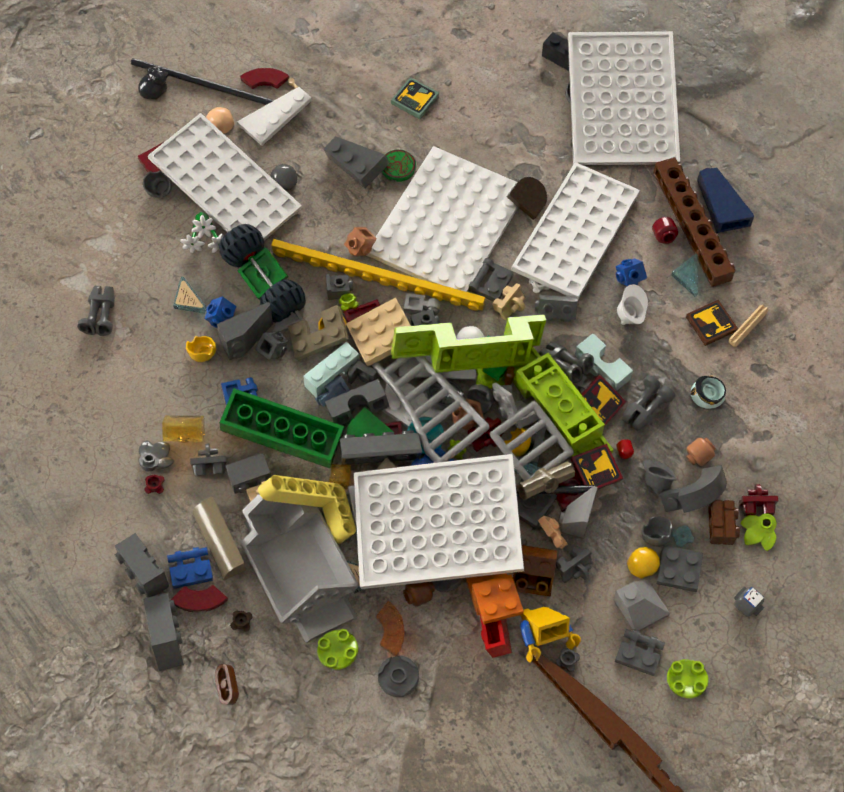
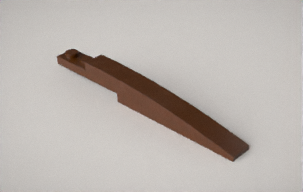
M541 654L538 661H536V657L533 655L532 662L611 750L619 745L661 792H684L679 786L673 785L669 775L663 769L660 770L658 768L663 760L615 712L548 658Z

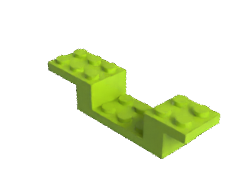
M545 315L507 318L504 335L461 340L456 339L452 323L395 327L391 350L392 359L430 356L435 373L528 364L532 346H540L546 318Z
M532 346L528 364L512 366L515 368L513 384L525 399L531 396L536 399L573 449L574 453L570 458L604 444H607L611 453H613L614 449L602 435L605 425L551 355L546 353L540 356Z

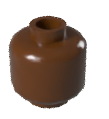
M432 582L406 584L403 595L409 605L412 604L418 607L432 600L435 588Z

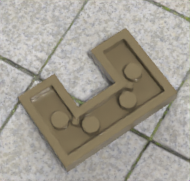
M336 305L322 311L321 314L325 328L312 334L310 333L309 324L305 319L288 326L295 359L300 361L348 340L341 307Z

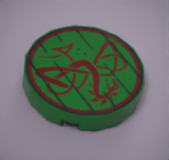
M399 149L385 154L389 165L382 171V174L387 179L402 182L413 176L416 169V161L413 155Z

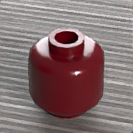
M670 217L659 218L652 226L656 240L662 244L672 243L679 233L675 222Z

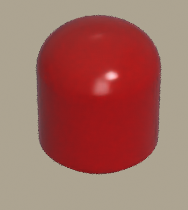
M624 439L616 444L619 456L622 459H629L634 455L631 440Z

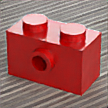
M480 615L482 625L481 637L485 644V650L492 658L512 653L507 619L483 624Z

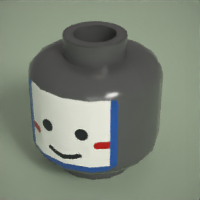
M744 586L734 597V606L746 617L752 614L757 616L765 608L762 606L764 597L753 587L746 588Z

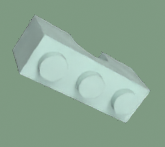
M592 333L576 347L575 356L579 359L585 353L593 355L594 364L590 372L594 376L601 375L617 391L631 380L633 370L620 358L613 363L603 362L601 357L605 353L606 345Z
M345 342L304 375L305 387L315 397L327 392L324 386L341 372L346 376L349 367L355 365L359 360V353Z

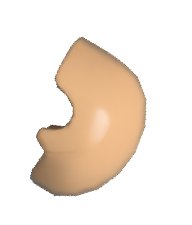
M216 107L209 111L206 116L223 134L229 132L234 126L233 116L226 108Z

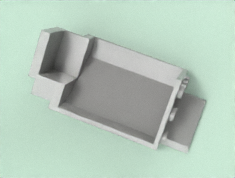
M258 494L242 510L247 519L245 524L250 533L241 541V544L280 622L296 623L307 643L358 618L348 598L354 594L359 584L318 507L266 501Z

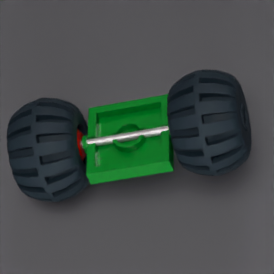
M250 224L238 225L227 232L219 243L222 259L229 265L240 268L237 271L260 300V304L263 305L267 302L271 304L273 322H281L283 319L288 318L291 312L300 311L305 306V293L298 283L287 279L289 276L268 248H264V239L261 232Z

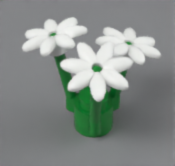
M200 212L195 216V220H193L192 237L187 235V240L181 239V243L185 244L182 248H190L191 253L195 249L202 251L200 246H203L205 243L198 240L204 233L206 236L211 237L209 231L211 230L214 236L212 237L213 243L208 244V247L213 248L212 253H215L219 249V243L224 235L220 234L218 237L215 231L216 227L212 223L213 219L209 218L206 213Z

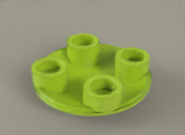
M346 629L328 632L318 640L317 654L319 660L324 666L334 670L350 666L358 655V643L355 637Z
M682 659L671 664L667 672V682L670 689L678 696L696 698L707 689L708 675L700 661Z

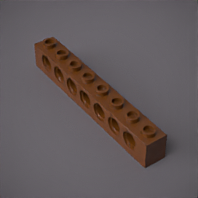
M676 157L656 162L653 174L711 287L732 281L735 273L734 264L730 263L726 249L722 248L720 238L717 233L715 234L711 220L707 219L703 205H700L698 202L697 194L692 190L689 178L685 177L681 163H678Z

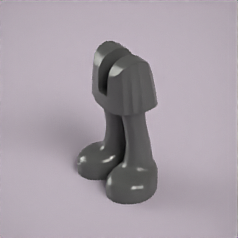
M95 285L88 298L90 304L88 318L80 319L77 327L81 332L88 335H94L96 330L98 335L106 336L111 334L113 324L108 321L110 308L114 307V288L105 286L104 294L102 295L101 286ZM99 308H101L100 320L97 322V326H96V319H97L98 310H99Z
M550 342L546 348L539 352L540 356L549 353L573 383L580 382L582 374L588 375L594 364L593 355L585 353L578 359L569 354L565 347Z
M647 375L644 378L645 390L642 396L635 403L627 406L622 420L628 424L638 414L639 416L632 425L637 431L652 420V413L661 404L673 401L676 396L674 391L668 386H663L660 389L659 381L651 375ZM659 390L655 399L646 408H644V405L647 403V401Z

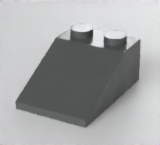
M269 302L217 324L220 343L229 360L238 359L246 354L273 325L271 304Z

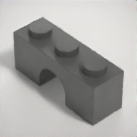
M378 379L325 401L333 423L346 426L352 421V412L358 407H367L372 414L390 407Z

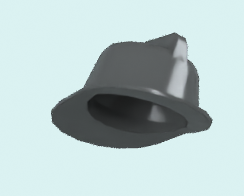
M655 460L643 461V466L646 470L645 483L652 487L656 494H660L662 490H668L673 481L677 480L673 471L665 464Z

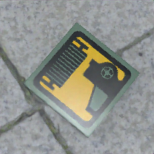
M410 77L392 98L391 104L421 119L439 97V92Z

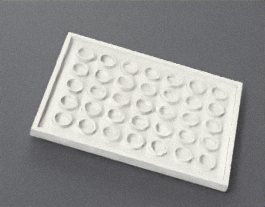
M673 31L569 32L568 49L573 165L575 162L581 165H651L676 157L678 163H680Z
M433 146L376 235L377 240L373 244L371 252L366 256L415 278L469 292L470 282H473L483 266L484 259L489 258L518 209L506 197L517 182Z
M513 454L354 473L361 589L524 571Z

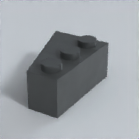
M336 136L324 148L328 158L365 189L389 165L385 154Z
M136 533L115 545L117 553L114 555L120 564H125L127 567L125 572L130 580L135 579L137 582L135 587L141 596L145 594L147 598L152 597L169 587L165 572L162 568L159 569L155 563L156 560L153 556L151 557L146 546Z
M168 593L144 598L151 645L159 671L184 665L179 645L182 643L180 631H176V628H179L177 615L173 616V612H176L174 600H169Z

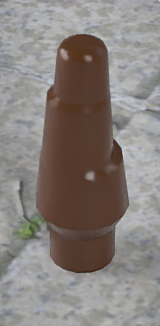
M512 366L507 367L504 385H512L514 381L515 368Z

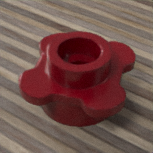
M149 475L145 478L146 487L144 491L147 494L151 492L163 493V482L165 481L163 476Z

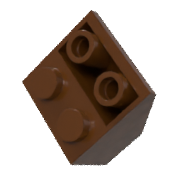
M522 545L524 571L513 572V580L517 592L551 597L557 550Z

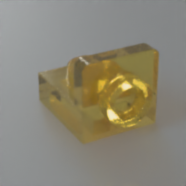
M332 464L329 482L340 484L347 490L350 486L351 465Z

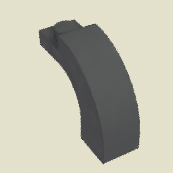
M720 465L703 468L701 477L693 484L682 488L661 491L660 497L665 512L683 509L684 513L694 511L719 498L727 485L723 467Z

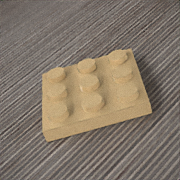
M396 298L346 323L367 367L391 355L395 327L411 326Z

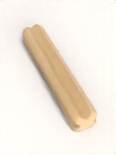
M760 305L729 338V344L737 347L764 318L768 308Z

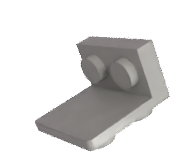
M492 384L494 388L493 396L499 403L498 412L502 418L507 419L512 413L516 414L527 406L521 400L514 402L512 394L499 384ZM532 411L514 425L520 429L539 418Z

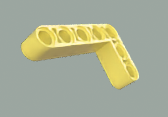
M273 475L258 488L260 496L266 501L322 507L327 526L338 544L344 542L356 532L345 489L340 484Z

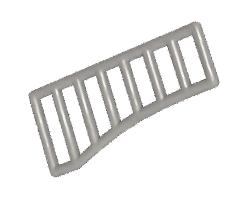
M424 356L415 357L420 364L396 382L390 374L412 357L399 358L386 369L381 366L380 361L372 364L371 366L377 370L378 374L385 380L403 404L417 433H419L424 452L434 463L448 462L489 429V424L440 372H434L433 365ZM424 369L432 375L407 395L401 390L402 386ZM435 382H438L443 387L437 394L414 410L410 402ZM450 394L455 401L422 427L419 417ZM459 407H462L468 413L431 443L428 442L426 433ZM471 420H474L480 426L442 457H439L434 452L438 446Z

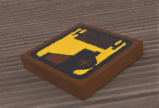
M719 300L686 315L687 320L705 346L738 330V327Z

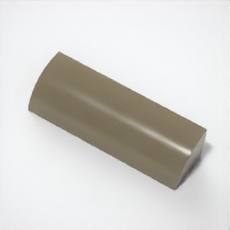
M213 496L202 501L194 508L193 515L223 580L246 571L244 561Z

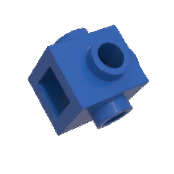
M635 258L626 259L616 266V278L623 285H638V282L647 279L644 264L641 260Z
M223 296L211 300L206 309L205 320L210 322L213 327L218 328V323L233 317L237 306Z

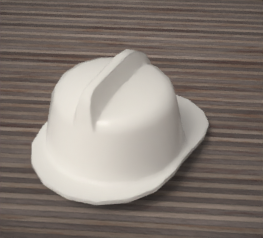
M635 284L625 288L622 300L617 307V314L621 319L622 325L641 324L645 320L648 306L647 295L641 287Z

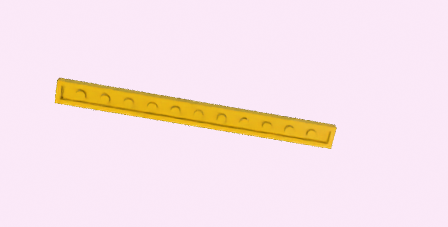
M273 239L271 245L275 255L279 257L286 256L296 262L304 261L314 267H326L333 272L340 271L351 277H362L365 281L373 280L383 286L391 285L401 291H413L415 294L431 296L439 301H449L456 306H467L474 311H483L485 306V297L276 239Z

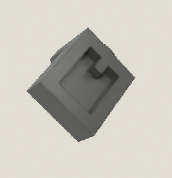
M359 360L355 365H351L347 371L348 383L350 384L355 381L357 376L365 383L378 379L377 370L369 366L367 367L366 364Z

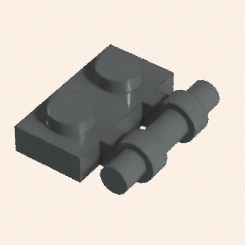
M626 629L623 637L629 638L631 641L630 644L621 641L615 662L654 676L661 655L653 651L654 648L663 650L665 643L657 640V637H648L640 634V631ZM640 642L648 645V649L645 650L643 648L637 647L636 643Z

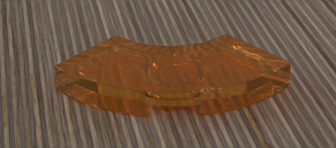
M388 601L376 615V619L382 624L384 630L380 646L397 657L404 643V624L397 608Z

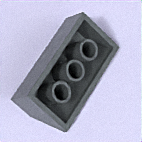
M411 430L403 431L402 434L394 435V432H384L382 436H375L374 433L363 434V437L345 435L343 438H340L339 442L341 465L383 462L386 458L391 462L420 459L422 454L419 433H414Z

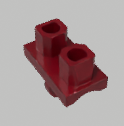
M490 417L484 419L489 424V429L472 442L473 449L476 452L490 444L493 447H497L490 437V433L501 425L502 422L498 417L494 420ZM472 427L470 430H468V435L475 431L477 428Z
M755 484L754 490H748V496H742V499L739 500V507H743L744 516L756 515V507H762L763 514H771L773 516L775 514V505L779 501L778 496H762L768 495V490H762L760 484Z

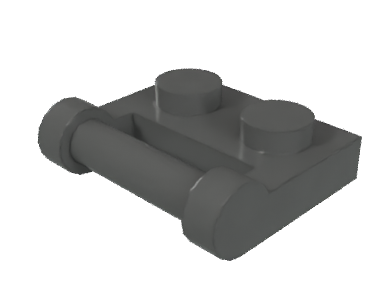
M485 258L473 282H470L469 290L494 302L495 299L501 298L503 289L510 283L514 272L495 264L491 259ZM488 270L493 271L484 288L480 287L479 285Z

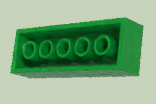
M233 388L219 422L220 431L327 468H331L340 444V438H342L344 426L235 388Z

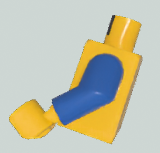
M548 607L534 610L524 609L521 615L520 630L525 646L529 648L526 655L528 662L532 661L533 655L536 657V661H538L541 655L540 649L534 647L535 644L540 646L568 637L566 646L570 650L578 647L581 638L579 635L572 633L573 629L568 616Z

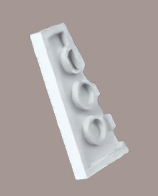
M298 87L237 121V124L263 146L307 106L312 99L305 91Z

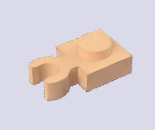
M543 516L538 520L548 537H551L556 548L560 547L563 549L568 545L561 536L560 525L555 518Z

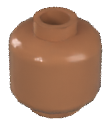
M699 437L687 447L688 455L686 458L692 465L704 466L714 458L716 448L709 439Z

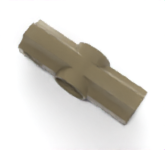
M568 461L549 470L540 468L534 473L532 478L517 484L519 496L525 500L542 491L552 493L557 489L559 483L574 477L575 470Z

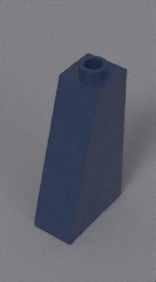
M716 167L700 170L697 182L716 233L751 227L754 219L753 213L719 169Z

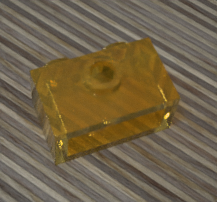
M165 415L162 422L163 441H179L182 443L189 441L202 442L205 435L204 416Z

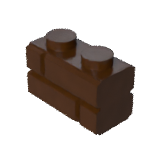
M715 500L708 506L710 543L733 545L736 538L740 536V527L736 526L739 509L735 508V501Z

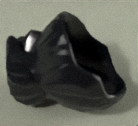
M150 67L148 73L140 80L138 85L141 97L157 99L167 91L165 81L168 77V72L160 67Z

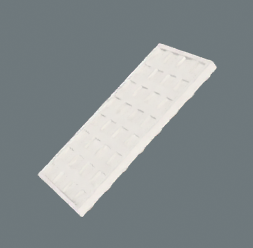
M201 113L148 155V159L227 232L238 225L250 224L261 232L265 241L302 208L299 202Z
M575 162L512 265L511 271L566 296L577 297L578 300L638 197L640 190Z

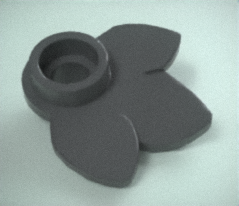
M148 440L144 441L139 447V465L145 471H153L156 467L164 469L171 466L174 460L167 456L170 451L169 443L157 442L153 445Z

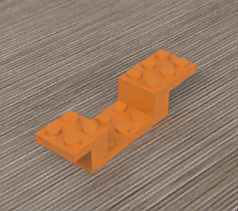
M507 573L465 578L477 616L481 615L483 624L523 614L524 610L512 574L507 575Z

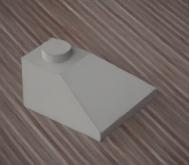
M593 486L569 504L565 513L561 512L559 524H562L561 532L584 538L598 487Z
M648 580L632 582L615 593L614 601L633 631H641L670 615Z

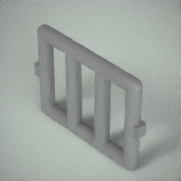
M535 401L525 406L516 414L512 413L507 417L508 420L490 433V437L504 455L513 454L512 450L543 427H546L552 436L520 460L513 454L514 468L524 481L533 477V475H529L524 466L556 442H558L564 452L542 468L552 469L574 453L571 446ZM534 411L540 421L506 445L500 435Z

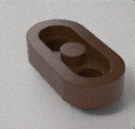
M220 664L215 670V682L219 701L224 705H233L239 697L235 671L229 664Z

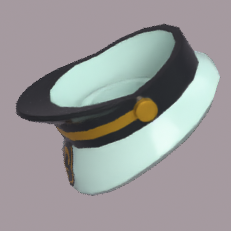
M701 376L691 388V397L700 407L706 409L716 408L725 400L726 387L716 377Z

